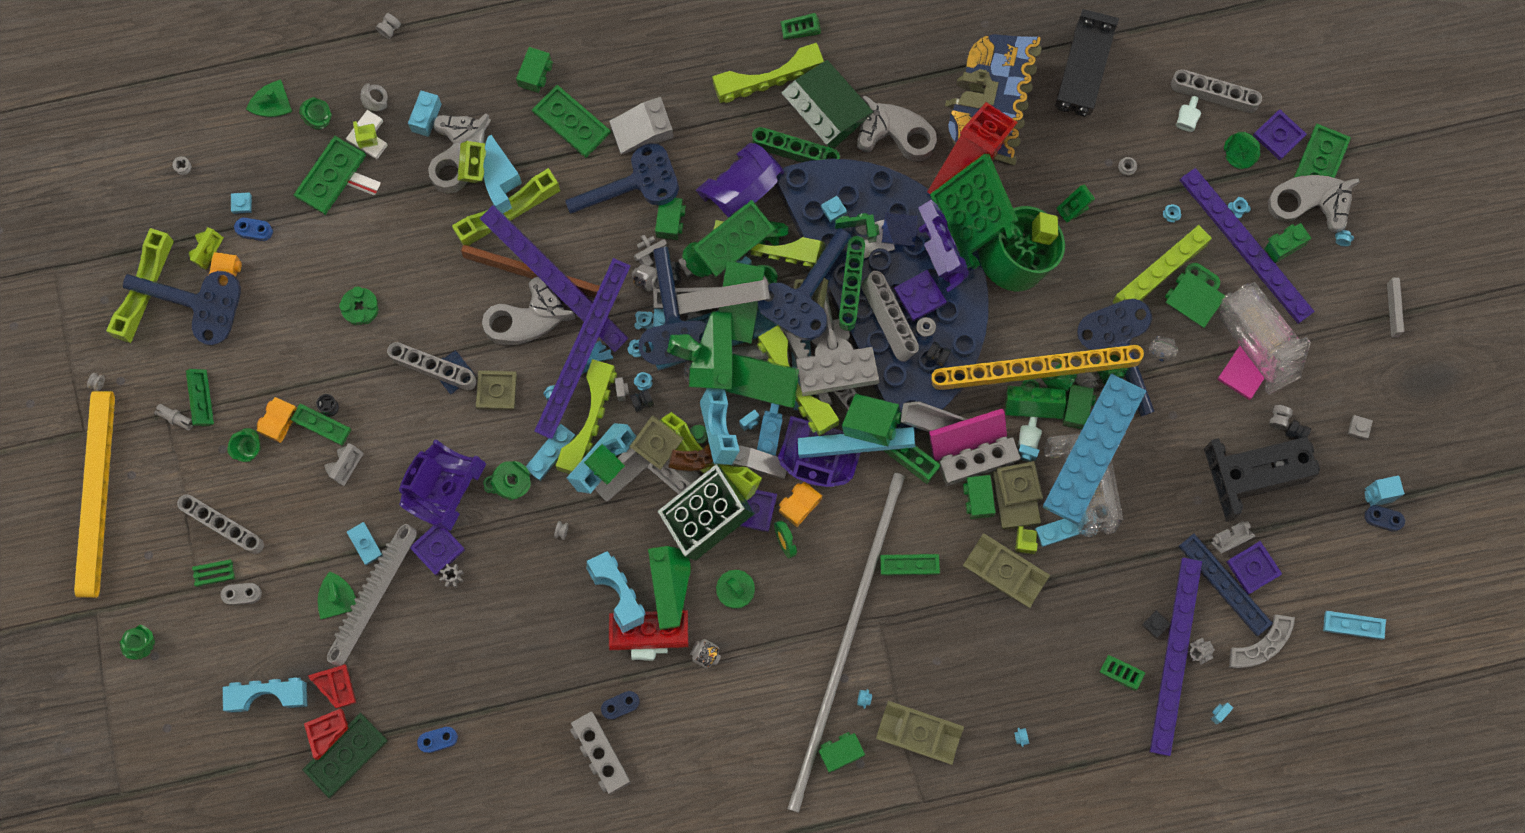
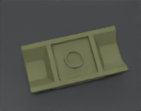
M984 533L963 564V567L979 576V578L1028 608L1031 607L1050 577L1049 574Z
M888 701L876 739L952 765L964 726Z

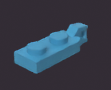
M771 403L770 411H765L763 415L757 450L776 456L783 418L782 414L778 413L779 405Z

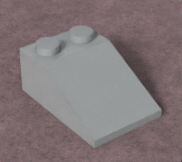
M661 97L643 102L610 120L621 155L635 151L645 144H656L673 138V130Z

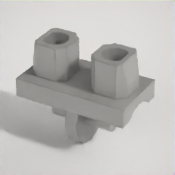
M645 235L640 236L642 242L637 244L638 249L646 247V249L635 254L633 257L641 265L646 264L650 266L653 264V261L649 254L653 252V249L666 247L667 243L663 239L651 246L650 243L656 241L654 236L647 239Z

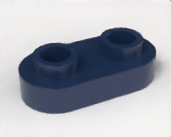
M1371 506L1364 514L1368 524L1395 532L1405 525V518L1400 512L1381 506ZM1374 512L1379 514V518L1374 516ZM1393 518H1397L1398 524L1393 522Z
M624 692L606 700L602 704L601 712L606 719H617L635 711L640 704L639 697L635 692ZM629 697L633 699L630 705L626 704V699ZM614 706V712L609 713L607 711L608 707Z

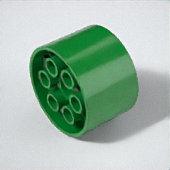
M1031 206L1013 208L1018 219L1014 224L1020 229L1022 235L1023 233L1025 234L1017 240L1014 237L1008 239L1004 230L1003 234L1000 233L979 248L980 263L986 275L996 285L1009 291L1020 292L1033 288L1061 262L1064 256L1065 240L1059 225L1058 236L1050 245L1032 241V222L1040 212H1046Z

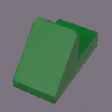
M1084 184L1078 187L1056 209L1066 223L1086 212L1089 209L1088 205L1095 198Z

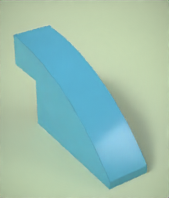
M490 135L485 145L484 180L493 205L504 213L512 208L505 193L521 185L522 182L518 172L492 135Z

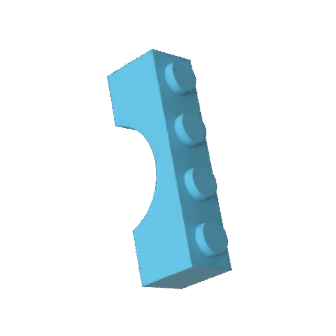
M707 388L700 401L713 462L714 464L732 465L740 450L736 435H729L726 426L728 408L725 389Z
M614 423L567 477L568 481L577 492L591 494L602 480L597 475L595 476L594 472L584 462L601 444L611 453H614L615 456L627 452L637 436L628 425Z
M607 551L587 560L586 569L595 585L610 586L619 594L620 602L614 609V619L622 633L643 624L644 615L646 614L643 606L637 604L633 589L628 588L624 573H620L617 569L618 563L615 557H611Z
M289 678V682L272 679L269 680V683L261 684V681H250L249 685H241L240 682L229 683V686L223 687V711L228 713L248 711L252 702L264 694L276 695L286 708L307 707V683L301 681V678Z

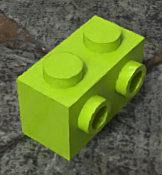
M465 141L460 144L457 181L472 183L482 181L484 177L483 164L486 156L485 143Z

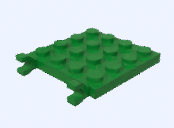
M983 154L930 194L932 200L944 214L948 230L955 242L960 257L965 259L967 268L972 266V269H976L980 266L978 259L972 253L1004 230L1008 239L1014 237L1017 240L1023 236L1020 229L1014 224L1018 221L1017 216L989 154Z

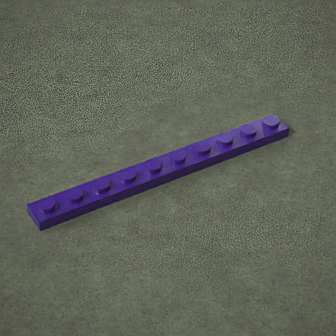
M1194 168L1180 179L1183 186L1297 324L1312 315L1315 311L1199 171Z
M492 205L480 220L577 316L585 321L593 302L495 205ZM607 317L599 337L616 352L629 338Z
M615 258L612 259L535 428V433L551 440L553 439L627 276L630 265Z
M1181 558L1150 753L1171 756L1202 561Z

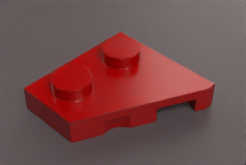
M341 665L308 676L336 709L356 703L347 665Z
M341 708L304 723L313 758L315 760L320 759L348 730L345 714Z

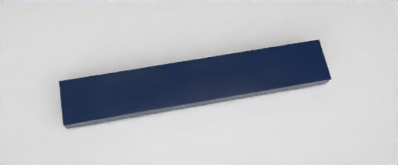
M1192 534L1178 546L1189 559L1202 561L1201 573L1256 637L1273 624L1195 534Z

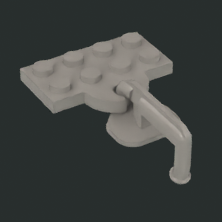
M826 292L823 309L828 317V325L820 337L812 340V343L817 346L815 356L796 359L802 396L879 384L873 348L853 350L851 344L847 341L850 337L849 331H844L840 328L839 319L832 320ZM821 323L813 324L811 329L818 330L821 327Z

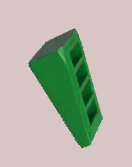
M816 13L781 21L784 40L821 34L819 18ZM810 22H813L814 27L811 28ZM802 23H806V29H803ZM795 24H798L799 31H796ZM788 25H791V33L788 31Z
M1110 655L1107 656L1099 672L1134 692L1138 689L1145 675V672ZM1111 662H1113L1115 665L1110 673L1107 670ZM1118 667H1122L1119 675H1114ZM1128 670L1129 673L1126 679H1123L1125 671ZM1133 674L1137 675L1134 682L1131 683L1130 680Z

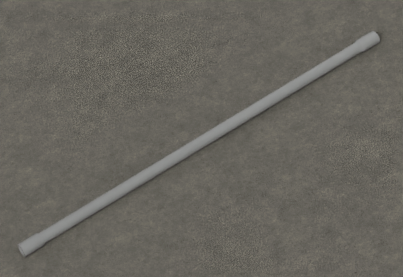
M894 473L886 504L823 702L787 808L799 813L804 798V791L898 495L901 492L905 476L902 474Z

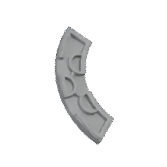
M1274 615L1273 624L1262 640L1248 647H1232L1229 668L1253 667L1275 656L1285 645L1286 641H1288L1294 626L1295 617Z

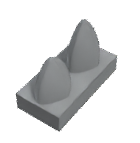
M349 443L346 447L337 449L339 457L337 462L325 464V470L329 477L345 486L364 454Z

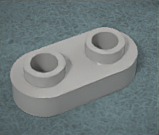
M254 583L227 585L221 591V599L228 605L256 603L262 595L260 587ZM252 589V595L248 596V590ZM233 591V596L228 598V593Z

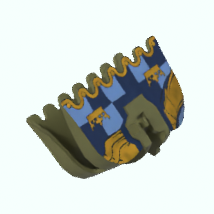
M993 34L981 38L973 45L968 55L966 72H963V76L959 77L956 82L960 88L967 91L962 94L960 99L946 100L945 106L952 110L948 125L954 144H956L961 136L960 132L963 127L987 102L1018 122L994 158L1010 165L1016 164L1017 159L1013 147H1018L1021 143L1018 129H1022L1025 125L1022 111H1026L1029 107L1027 93L1033 90L1031 75L1037 72L1035 57L1040 56L1042 51L1041 46H1039L1041 42L1040 37Z

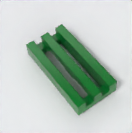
M231 559L192 567L194 571L193 578L195 579L194 585L196 587L235 579L233 561ZM229 565L228 568L199 573V571L208 570ZM227 572L230 573V575L200 581V578Z

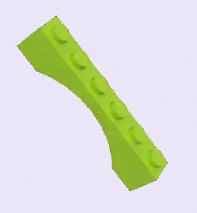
M817 43L799 48L785 65L774 71L760 75H745L728 71L712 76L713 85L719 102L728 103L737 97H747L753 92L765 91L771 86H781L787 81L796 80L823 63L824 60Z
M549 168L534 176L524 187L508 198L512 208L503 214L510 221L560 192L559 184ZM486 211L467 216L452 225L462 245L469 246L492 232L480 220Z
M716 220L714 229L721 225L723 221ZM802 237L795 242L779 246H768L758 243L750 252L751 255L762 257V254L769 255V259L777 261L780 258L786 259L785 262L797 264V261L804 262L803 266L813 268L825 250L826 243Z
M1198 225L1121 290L1112 302L1116 304L1127 299L1142 301L1168 276L1202 251L1212 238Z
M152 228L149 229L143 243L141 260L136 274L137 277L157 282L174 242L167 233ZM130 290L124 302L113 314L106 331L113 338L131 343L151 296Z
M777 325L758 337L759 344L757 346L762 354L766 353L769 358L768 362L789 366L787 357L788 340ZM797 383L795 400L799 405L798 410L803 417L806 416L809 420L808 426L811 431L821 436L838 426L839 419L831 406L810 395L802 396L801 386Z
M592 359L586 375L591 392L589 417L580 433L569 444L561 448L556 463L558 471L570 474L593 448L591 441L593 436H597L599 430L598 420L603 418L605 412L603 406L605 401L609 400L611 390H609L610 385L615 382L617 377L614 365Z
M670 412L660 420L684 438L676 450L700 451L703 449L691 434L686 422ZM718 464L746 500L755 494L762 480L760 476L747 467ZM713 466L701 469L700 471L706 473Z

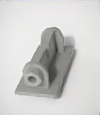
M1241 521L1232 526L1231 533L1229 529L1215 534L1211 544L1222 554L1254 538L1255 535L1249 530L1251 526L1248 521Z

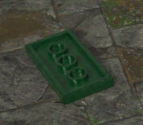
M359 713L348 724V730L318 760L313 758L302 771L328 798H331L388 740L362 713Z

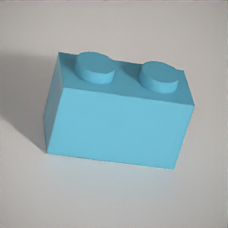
M420 91L408 121L412 132L427 137L430 136L434 120L442 105L438 95Z
M1399 476L1376 480L1365 488V498L1370 503V507L1392 503L1404 495Z

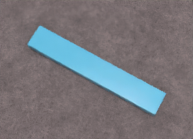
M914 427L896 429L895 438L890 441L888 447L844 436V434L798 438L799 458L915 447Z

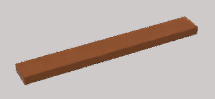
M467 245L462 247L461 252L465 259L531 279L538 277L523 262ZM567 276L585 295L593 298L596 297L600 288L599 285Z

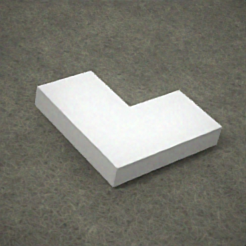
M369 110L358 121L359 126L374 124L376 131L383 123L380 117ZM353 128L346 140L359 148ZM378 137V145L361 148L362 151L375 159H378L388 146L386 142Z

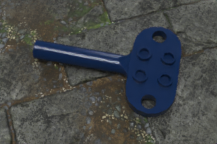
M653 143L639 147L631 158L632 175L566 199L565 202L570 214L636 189L640 190L645 200L652 205H664L671 202L678 194L679 184L664 147ZM646 152H652L650 155L644 156ZM661 193H667L664 197H658Z
M841 228L837 230L799 288L793 289L782 283L769 284V293L774 294V298L769 302L765 300L758 301V308L761 314L766 319L800 339L814 340L820 337L826 330L828 317L824 309L812 300V295L850 240L851 235ZM818 321L821 323V327L818 330L811 329L813 322Z
M668 247L653 249L665 322L661 326L647 329L642 334L639 340V351L647 362L653 365H662L686 361L667 352L670 335L689 334L700 344L699 336L704 332L707 324L701 321L681 320ZM645 342L653 344L654 349L652 352L646 353L643 351V344Z
M228 271L210 273L205 277L198 294L127 274L123 281L124 289L193 309L192 331L198 341L204 344L216 345L222 343L231 331L241 295V286L239 280ZM222 275L228 278V283L225 286H222L219 282ZM207 330L213 332L211 340H207L204 336Z
M1127 299L1083 317L1078 325V339L1083 346L1091 350L1130 346L1133 338L1144 334L1151 326V310L1147 304L1137 299ZM1140 309L1146 311V317L1143 320H1139L1136 315ZM1089 329L1092 331L1093 336L1090 340H1085L1083 334ZM1133 352L1130 353V358L1136 360ZM1138 366L1129 367L1125 374L1127 382L1146 390L1138 407L1140 417L1155 412Z

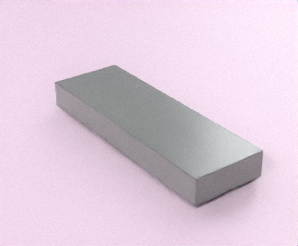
M1392 278L1387 283L1391 338H1398L1404 332L1401 286L1399 278Z

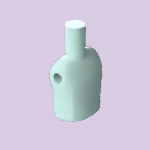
M1192 96L1189 105L1181 106L1176 122L1178 128L1188 132L1195 130L1196 123L1201 115V111L1196 108L1198 97Z
M1030 417L1029 424L1021 426L1018 448L1023 444L1038 449V443L1042 434V430L1036 427L1038 417Z
M668 648L631 649V659L653 661L656 653H668Z

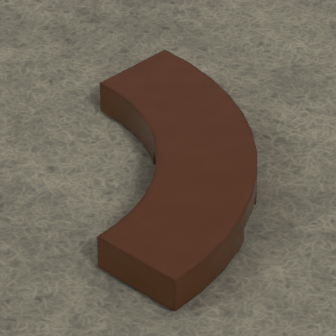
M708 444L700 451H679L673 449L668 468L695 471L715 465L710 445Z

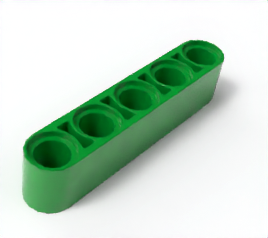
M758 127L752 133V143L761 146L766 152L803 163L824 160L830 157L840 159L839 152L833 148L767 128ZM758 136L765 137V139L762 141H759L756 138ZM777 141L783 143L781 146L774 145ZM793 147H799L800 150H799V151H793L792 148H793ZM816 152L818 155L812 157L809 153Z
M859 236L852 237L848 242L839 314V326L844 331L852 330L856 325L865 252V241ZM859 245L861 249L854 250L852 249V246ZM855 262L859 267L851 268L849 264ZM855 281L857 285L851 287L847 284V282ZM853 299L855 303L848 305L845 303V300ZM850 317L853 321L845 323L842 319Z

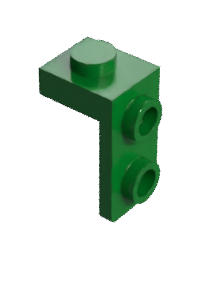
M863 213L851 218L849 216H842L835 220V229L866 226L868 243L876 242L877 236L880 235L879 226L875 224L873 214Z

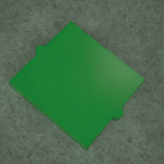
M603 444L584 462L594 472V475H597L606 485L625 466Z

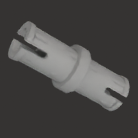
M162 404L156 407L160 411L155 410V415L168 420L170 424L179 425L188 431L193 427V425H190L192 419L182 415L180 411L172 410Z

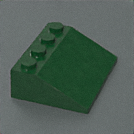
M828 60L794 80L781 92L825 144L833 149L874 113Z
M718 464L714 465L658 510L659 515L684 556L694 561L755 514L747 500Z

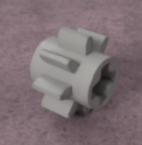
M1098 371L1079 373L1076 377V382L1079 386L1093 388L1098 385L1096 380L1099 379Z
M446 564L447 568L440 570L443 577L439 580L441 582L446 581L445 586L447 588L450 584L457 588V583L459 581L463 582L460 575L464 574L462 570L457 571V564L454 567ZM454 573L456 575L455 578L448 577L449 574Z
M1200 638L1190 644L1192 648L1189 653L1193 661L1200 660V664H1204L1213 659L1212 654L1215 649H1213L1210 641L1204 642V639Z

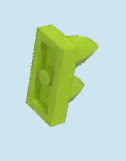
M208 227L205 232L195 235L199 244L196 249L189 251L190 260L205 270L208 268L214 252L217 251L224 238Z

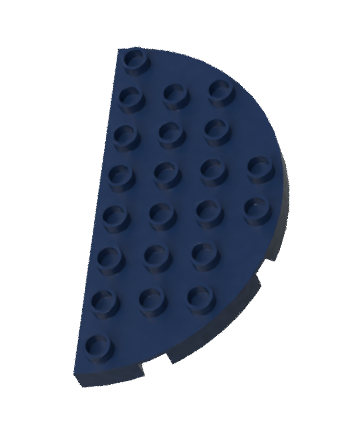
M849 159L814 160L782 168L784 173L782 175L779 173L776 176L778 182L775 186L801 238L822 241L826 243L827 247L838 229H835V221H829L821 209V205L835 196H838L847 210V214L843 216L851 218L867 213L868 215L873 214L874 222L885 219L895 249L887 251L878 248L873 250L869 257L864 258L861 283L873 271H879L884 275L918 342L919 350L907 361L897 359L861 285L856 325L849 331L850 339L855 349L873 348L879 377V384H874L873 386L880 400L899 404L901 413L903 403L922 402L943 410L954 397L961 393L964 387L937 390L932 386V373L940 368L976 364L986 335L988 290L986 276L980 263L978 251L976 250L972 254L978 259L980 266L976 269H972V266L969 267L968 277L947 292L946 288L950 286V281L946 282L944 278L938 276L924 245L931 239L926 232L920 233L919 227L925 224L918 207L932 200L926 187L910 177L887 167ZM857 227L843 229L851 235V238L859 236L863 239H868L867 234H860L856 231ZM848 243L824 277L829 280L827 292L838 314H840ZM853 245L852 249L860 250L859 245ZM855 262L849 264L851 268L859 267ZM928 270L947 302L945 305L913 322L896 295L894 287ZM855 281L847 282V284L851 287L857 285ZM853 299L845 300V303L848 305L855 303ZM845 317L842 319L846 323H851L853 321L850 317ZM925 317L932 319L936 325L935 332L928 337L921 336L916 329L918 321ZM924 324L923 328L929 329L930 326L928 324ZM934 341L939 343L942 348L952 350L943 367L937 365L936 361H930L925 358ZM958 373L954 376V378L958 381H961L965 378V376L961 373ZM943 376L935 378V381L938 383H943L946 380ZM900 423L897 424L895 429L909 428L913 426ZM914 427V434L921 431V429Z

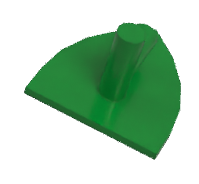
M281 79L257 91L251 98L246 110L263 117H277L291 113L292 109Z
M330 571L324 578L318 593L317 602L320 620L351 612V605L356 604V597L350 585L340 576Z

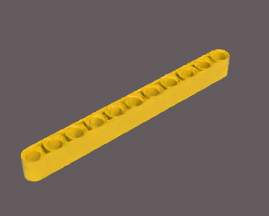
M1130 345L940 368L932 373V386L937 390L1129 368L1138 366L1141 363L1144 352L1140 346ZM1135 352L1139 358L1136 360L1131 359L1129 354ZM1117 355L1120 360L1113 362L1110 360V356ZM1092 357H1097L1100 360V363L1093 364L1090 361V359ZM1074 359L1079 360L1081 365L1075 367L1070 361ZM1059 362L1062 367L1054 369L1051 364ZM1039 364L1042 370L1034 371L1032 366ZM1018 366L1022 368L1023 372L1016 374L1012 369ZM995 369H1001L1003 371V374L1001 376L994 375L993 371ZM976 371H981L984 374V376L982 378H976L974 376V373ZM958 373H961L965 376V378L961 381H958L954 378V376ZM943 376L946 380L943 383H938L935 381V378Z
M93 391L90 396L74 587L77 598H97L100 592L115 407L113 391Z

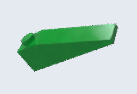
M712 311L700 342L702 348L695 361L690 365L689 387L731 389V313Z
M664 546L648 549L659 628L664 630L680 627L688 580L691 573L690 559L684 556L681 549Z

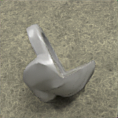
M366 83L361 89L360 94L364 108L370 111L386 109L388 98L386 90L382 86H370L369 83ZM371 90L381 92L383 97L381 102L372 99L370 95Z

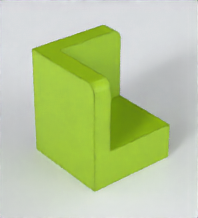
M357 121L353 122L356 142L360 149L378 145L374 124L359 126Z
M1040 212L1032 222V241L1050 245L1058 236V217Z
M1019 526L1017 529L1015 552L1035 554L1038 544L1036 543L1037 531L1023 529V526Z

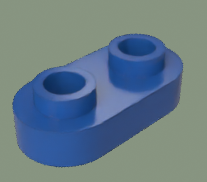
M240 218L234 225L236 233L242 238L266 241L273 234L272 227L266 221ZM243 224H246V227L244 229H241V226ZM260 228H265L264 231L259 232Z
M443 727L423 733L418 738L417 744L421 751L432 753L455 745L458 735L453 728ZM446 733L450 734V738L448 740L443 739V736ZM426 739L431 741L429 746L424 745Z

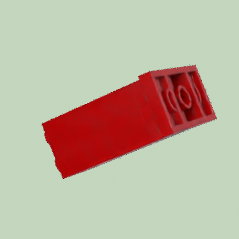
M985 102L960 132L961 136L927 192L929 194L934 192L983 154H989L993 161L1018 122Z

